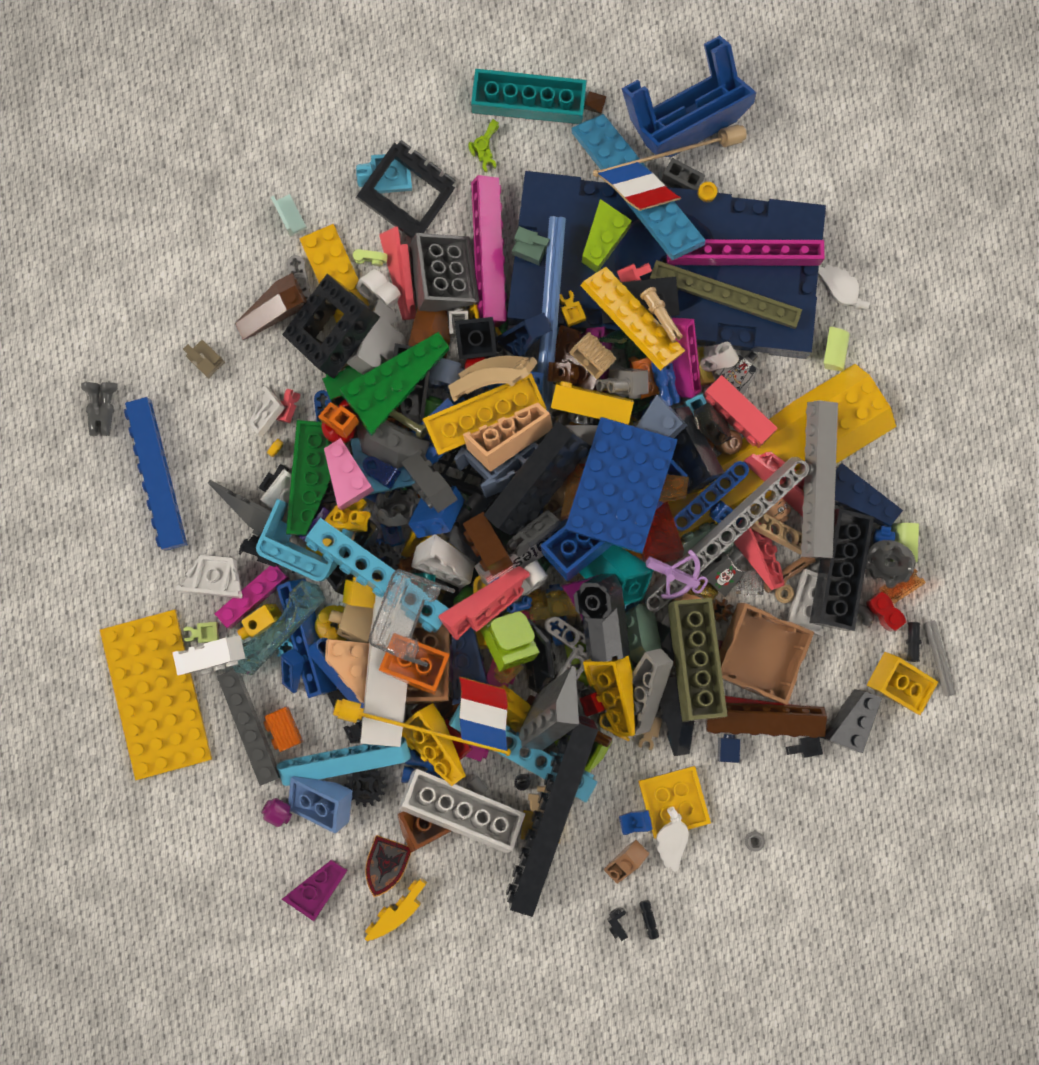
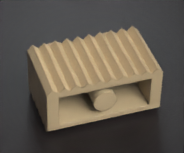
M590 332L569 352L596 379L617 360L613 353L605 349V346L599 342V339L591 335Z

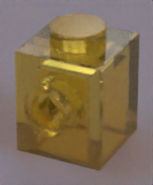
M518 665L500 672L496 667L494 669L496 673L494 677L501 684L505 682L508 685L524 667Z

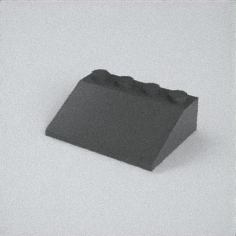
M416 233L410 243L418 311L438 312L479 304L470 237Z
M571 666L536 694L519 733L522 748L544 750L579 725L576 668L574 666Z

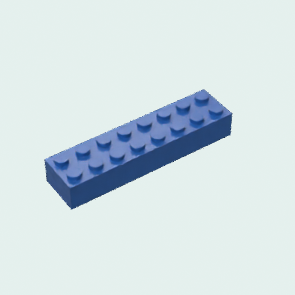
M671 460L656 509L687 485L688 475L673 460ZM564 526L540 546L545 558L568 582L612 545L566 531Z

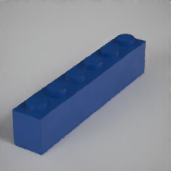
M306 579L288 581L276 586L293 647L304 657L301 675L308 698L336 691L337 687L310 657L308 652L309 646L320 638L314 627L317 617Z

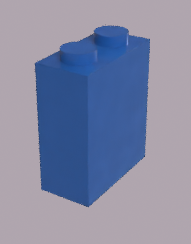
M456 486L450 488L458 500L439 513L434 508L430 509L422 498L420 499L408 523L417 538L451 531L465 501Z

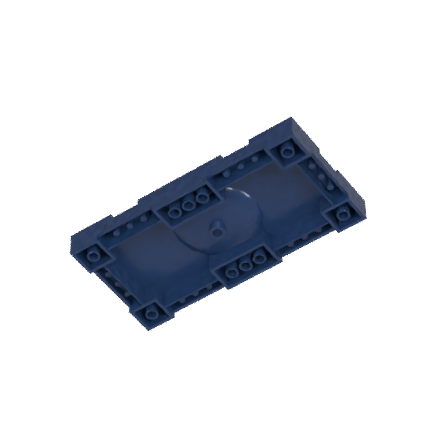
M525 171L518 228L520 226L527 230L538 232L537 235L548 238L550 216L566 218L560 294H562L564 299H569L568 291L571 290L574 294L573 302H580L586 316V321L569 328L584 332L587 328L605 327L611 335L630 339L616 323L603 324L601 307L580 286L584 280L596 273L582 263V256L600 199L632 220L630 229L600 270L607 267L620 281L617 270L631 264H635L637 269L649 263L653 271L656 260L667 263L666 252L622 196L608 183L581 180V177ZM667 187L681 197L680 200L674 202L705 240H823L826 205L777 199L762 201L732 197V194L717 193L713 201L704 202L698 197V190ZM547 250L540 265L515 256L507 314L508 325L516 326L524 320L542 313ZM672 265L802 309L797 327L793 329L677 289L680 316H671V319H694L697 345L714 346L730 342L735 350L769 353V355L799 359H807L812 353L819 266ZM652 271L640 276L641 280L650 279ZM560 301L557 327H560V325L568 327L561 312V307L565 305H562Z

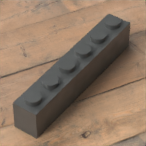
M233 669L218 675V681L259 786L280 778L276 768V761L240 670Z

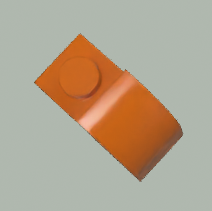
M331 402L318 416L322 422L344 438H347L359 424L356 415L343 406L338 408Z

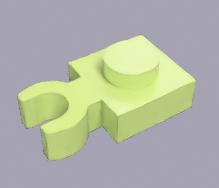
M218 622L197 623V629L192 627L184 628V631H191L192 633L191 637L184 638V641L192 642L196 638H198V643L219 640Z

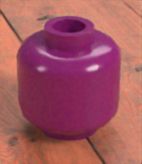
M278 798L268 800L261 812L263 820L275 827H280L283 823L287 824L292 817L290 805Z

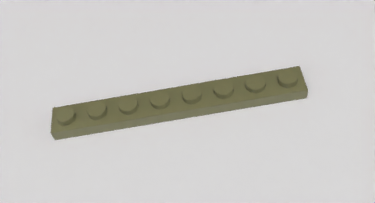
M657 260L655 262L650 279L676 276L678 290L793 329L797 327L802 312L800 308Z

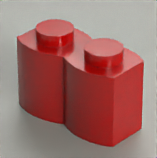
M879 592L866 601L867 607L878 617L880 624L887 631H896L906 623L905 616L899 609L894 607L892 600L887 594Z

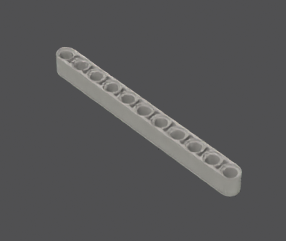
M792 457L787 460L691 549L700 558V573L808 474L809 466L799 457ZM800 463V469L794 471L795 466ZM786 477L785 483L780 485V480ZM771 490L770 497L765 498L766 492ZM757 504V508L754 511H750L751 506ZM743 517L742 522L736 525V520ZM728 531V535L721 538L722 533ZM710 544H714L713 549L707 551V547ZM687 552L679 561L690 556ZM693 558L676 569L693 575L695 570V564H692ZM665 574L647 589L644 599H642L650 611L660 610L671 600L661 598V594H666V590H663L666 585ZM674 579L670 582V594L682 590L687 584ZM657 597L654 603H649L651 598Z

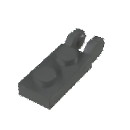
M546 510L508 541L507 547L514 550L516 556L521 557L528 552L529 547L531 548L558 528L561 522L553 513Z

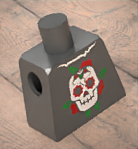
M737 549L729 556L722 552L700 574L706 577L726 597L743 575V571L737 564L745 556Z

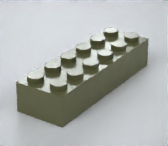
M712 598L673 601L667 605L682 722L727 717Z

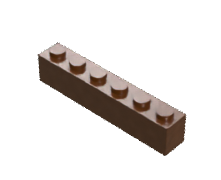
M726 703L727 717L705 720L706 731L714 734L731 733L738 735L744 733L751 735L767 734L771 736L789 735L791 737L809 736L811 738L825 737L827 714L825 707Z

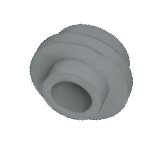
M753 831L747 834L745 845L749 850L756 852L764 847L765 839L761 833ZM753 838L758 839V843L756 845H753L751 843V840Z

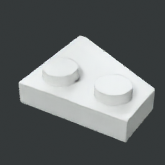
M265 385L261 390L265 392L262 401H257L255 412L249 422L256 434L262 437L285 409L272 390Z

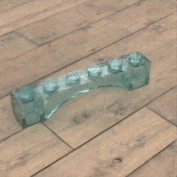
M301 580L289 593L287 606L279 619L265 632L242 644L246 659L239 660L238 665L233 666L235 672L253 675L326 600L319 585Z

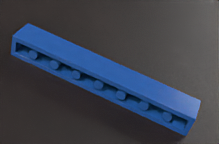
M144 397L126 402L124 414L130 422L131 427H128L131 438H134L135 445H133V450L139 458L140 463L137 466L139 473L143 474L144 481L142 482L144 492L148 494L149 499L146 502L149 511H152L153 514L151 523L153 528L157 530V546L161 547L164 551L186 546L188 544L152 400Z

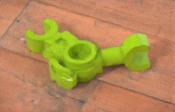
M494 119L491 120L483 136L481 135L476 138L474 143H468L471 155L476 156L474 152L476 151L479 161H483L485 173L488 172L487 164H492L494 169L497 168L496 162L491 159L493 156L489 147L491 136L499 128V122Z

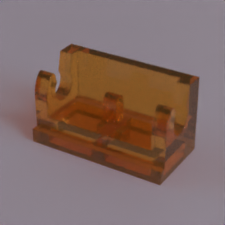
M914 569L908 582H900L893 588H888L885 584L879 588V591L887 594L893 604H895L926 582L923 578L917 576L916 573L918 571Z

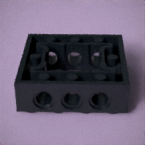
M326 274L282 335L320 371L335 379L379 320L380 316L342 283ZM338 308L344 315L325 338L324 342L316 337L320 331H323V327L331 316H334Z

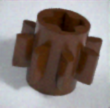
M715 599L716 603L713 605L716 621L720 623L723 619L729 622L728 618L730 615L733 616L731 609L734 606L732 604L727 605L728 600L723 599L722 602ZM721 607L725 608L722 610L723 614L719 613L721 612Z

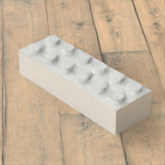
M419 769L412 772L398 808L505 853L513 851L526 814L454 784L451 786L445 780Z

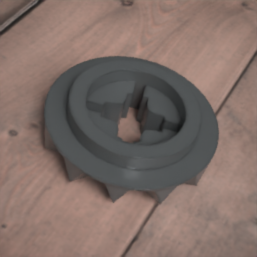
M571 412L568 413L567 417L571 419V422L583 425L598 424L599 420Z

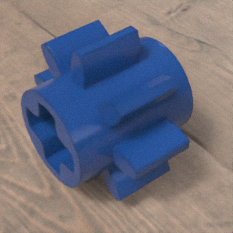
M880 526V530L875 529L873 543L882 540L895 541V532L891 531V527Z

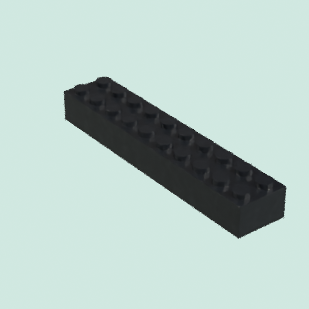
M579 715V725L558 740V753L552 757L551 773H547L544 785H546L545 790L540 792L538 798L540 805L538 810L533 812L531 822H533L532 828H528L526 832V845L520 849L519 865H515L512 877H514L513 882L508 884L506 895H508L507 902L511 911L530 917L534 915L598 732L593 719Z

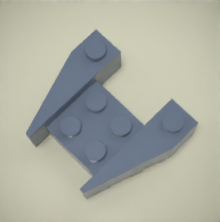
M533 442L520 454L517 453L491 472L467 450L466 445L461 447L454 459L459 471L470 464L486 480L481 484L484 496L487 498L504 490L538 445Z

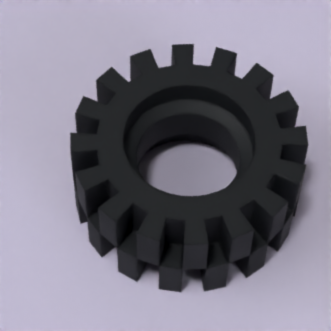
M377 542L375 547L369 546L370 550L368 552L378 559L386 556L383 562L392 569H398L396 564H400L398 560L400 557L388 543L381 542L379 544ZM372 574V578H374L375 580H378V578L382 580L380 574Z

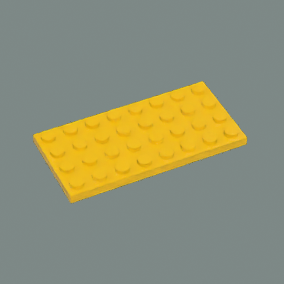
M176 610L100 629L135 781L213 760L192 674L177 675L173 652L186 650Z

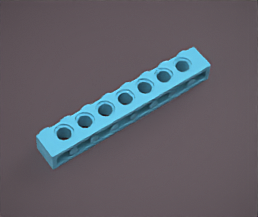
M322 518L317 521L306 536V545L310 549L320 551L324 554L323 557L327 561L340 565L339 568L348 575L351 573L357 577L356 581L358 583L371 587L375 595L388 599L392 607L405 611V615L409 619L422 623L421 626L426 631H433L435 633L443 624L438 616L449 608ZM328 538L332 540L333 545L327 547L323 544L322 540ZM346 550L349 553V557L342 558L339 555V551ZM361 561L365 564L366 568L359 570L355 563ZM372 574H380L382 580L379 582L373 580ZM391 584L396 585L398 592H390L388 586ZM405 596H411L414 599V604H407ZM421 608H428L430 616H424Z
M459 704L449 725L461 732ZM506 725V737L512 738L511 745L507 747V749L511 750V754L506 756L504 753H497L545 779L547 773L550 774L552 766H550L552 757L557 754L553 751L547 753L543 750L528 748V754L520 756L522 746L519 732L516 735L509 731L510 727ZM544 756L545 763L538 766L536 763L538 757ZM584 770L575 797L587 803L598 783L593 779L595 775Z

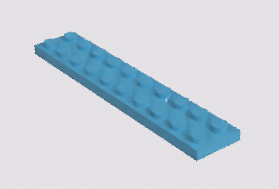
M604 114L572 127V134L600 170L640 159ZM674 201L642 211L635 209L627 203L672 261L705 245L706 240Z

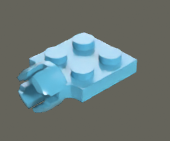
M386 154L371 155V162L356 165L357 184L359 187L364 186ZM394 159L374 189L379 193L412 191L410 170Z

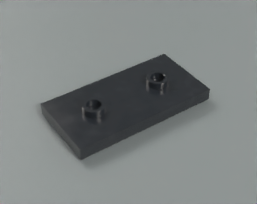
M676 276L621 282L649 313V306L645 300L641 299L640 295L646 289L655 287L657 290L656 294L660 300L665 302L664 308L669 316H680ZM601 308L603 324L615 323Z

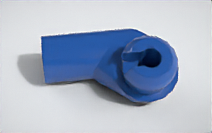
M523 596L521 601L513 602L508 606L507 611L514 613L529 609L532 606V598Z

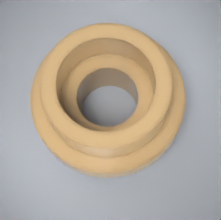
M785 584V586L775 590V597L781 603H789L794 598V590L790 585ZM782 590L787 591V597H782Z

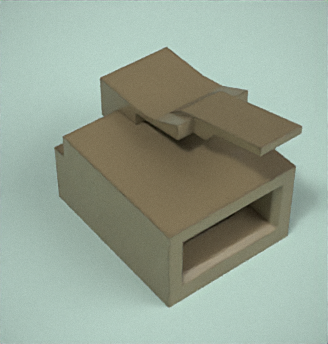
M203 340L194 348L189 344L183 348L187 353L186 357L208 379L225 363Z

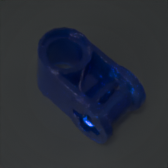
M373 456L365 458L362 463L363 469L368 476L389 489H392L401 474V471ZM375 463L376 469L372 468L369 470L368 465Z

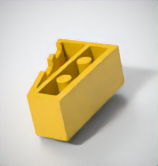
M353 577V580L345 579L342 602L351 606L374 608L375 594L372 592L373 589L368 585L363 586L356 581L357 577Z

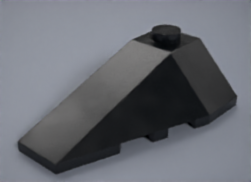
M395 343L393 357L413 346ZM430 370L400 404L402 415L417 424H420L424 418Z

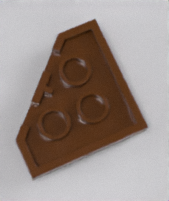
M560 325L556 339L555 362L577 364L579 377L577 384L572 385L597 391L596 381L598 379L589 373L569 353L583 338L581 332Z

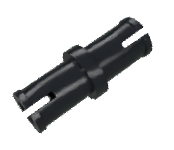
M908 622V639L906 640V644H908V662H920V645L922 640H920L919 622Z

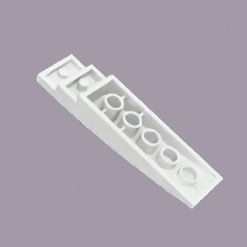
M391 584L388 586L390 592H398L396 585ZM375 595L363 713L403 723L407 683L379 671L393 633L412 640L414 621L409 619L405 615L406 612L402 609L392 607L388 599ZM405 596V602L413 605L414 599L411 596ZM363 717L360 744L400 747L403 727Z

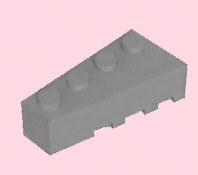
M662 649L645 652L632 673L635 735L650 732L673 665V661Z

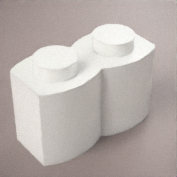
M376 269L360 278L356 285L358 292L370 300L371 304L380 299L386 306L391 307L398 301L401 295L398 288L388 282L385 276Z

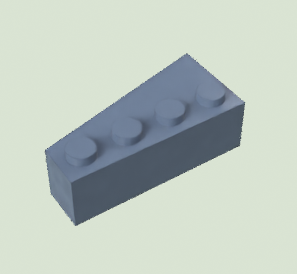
M656 395L636 427L675 438L687 424L662 397Z

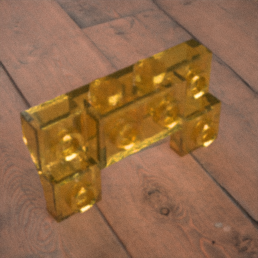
M536 589L526 595L532 598V606L528 609L531 621L577 614L565 591L554 590L545 594L544 590Z

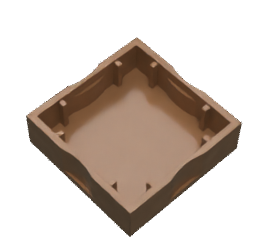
M737 603L719 650L723 681L777 703L788 705L797 681L799 667L807 654L814 632L792 622L780 620L770 613L749 604Z

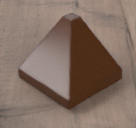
M589 91L584 109L602 114L607 96Z

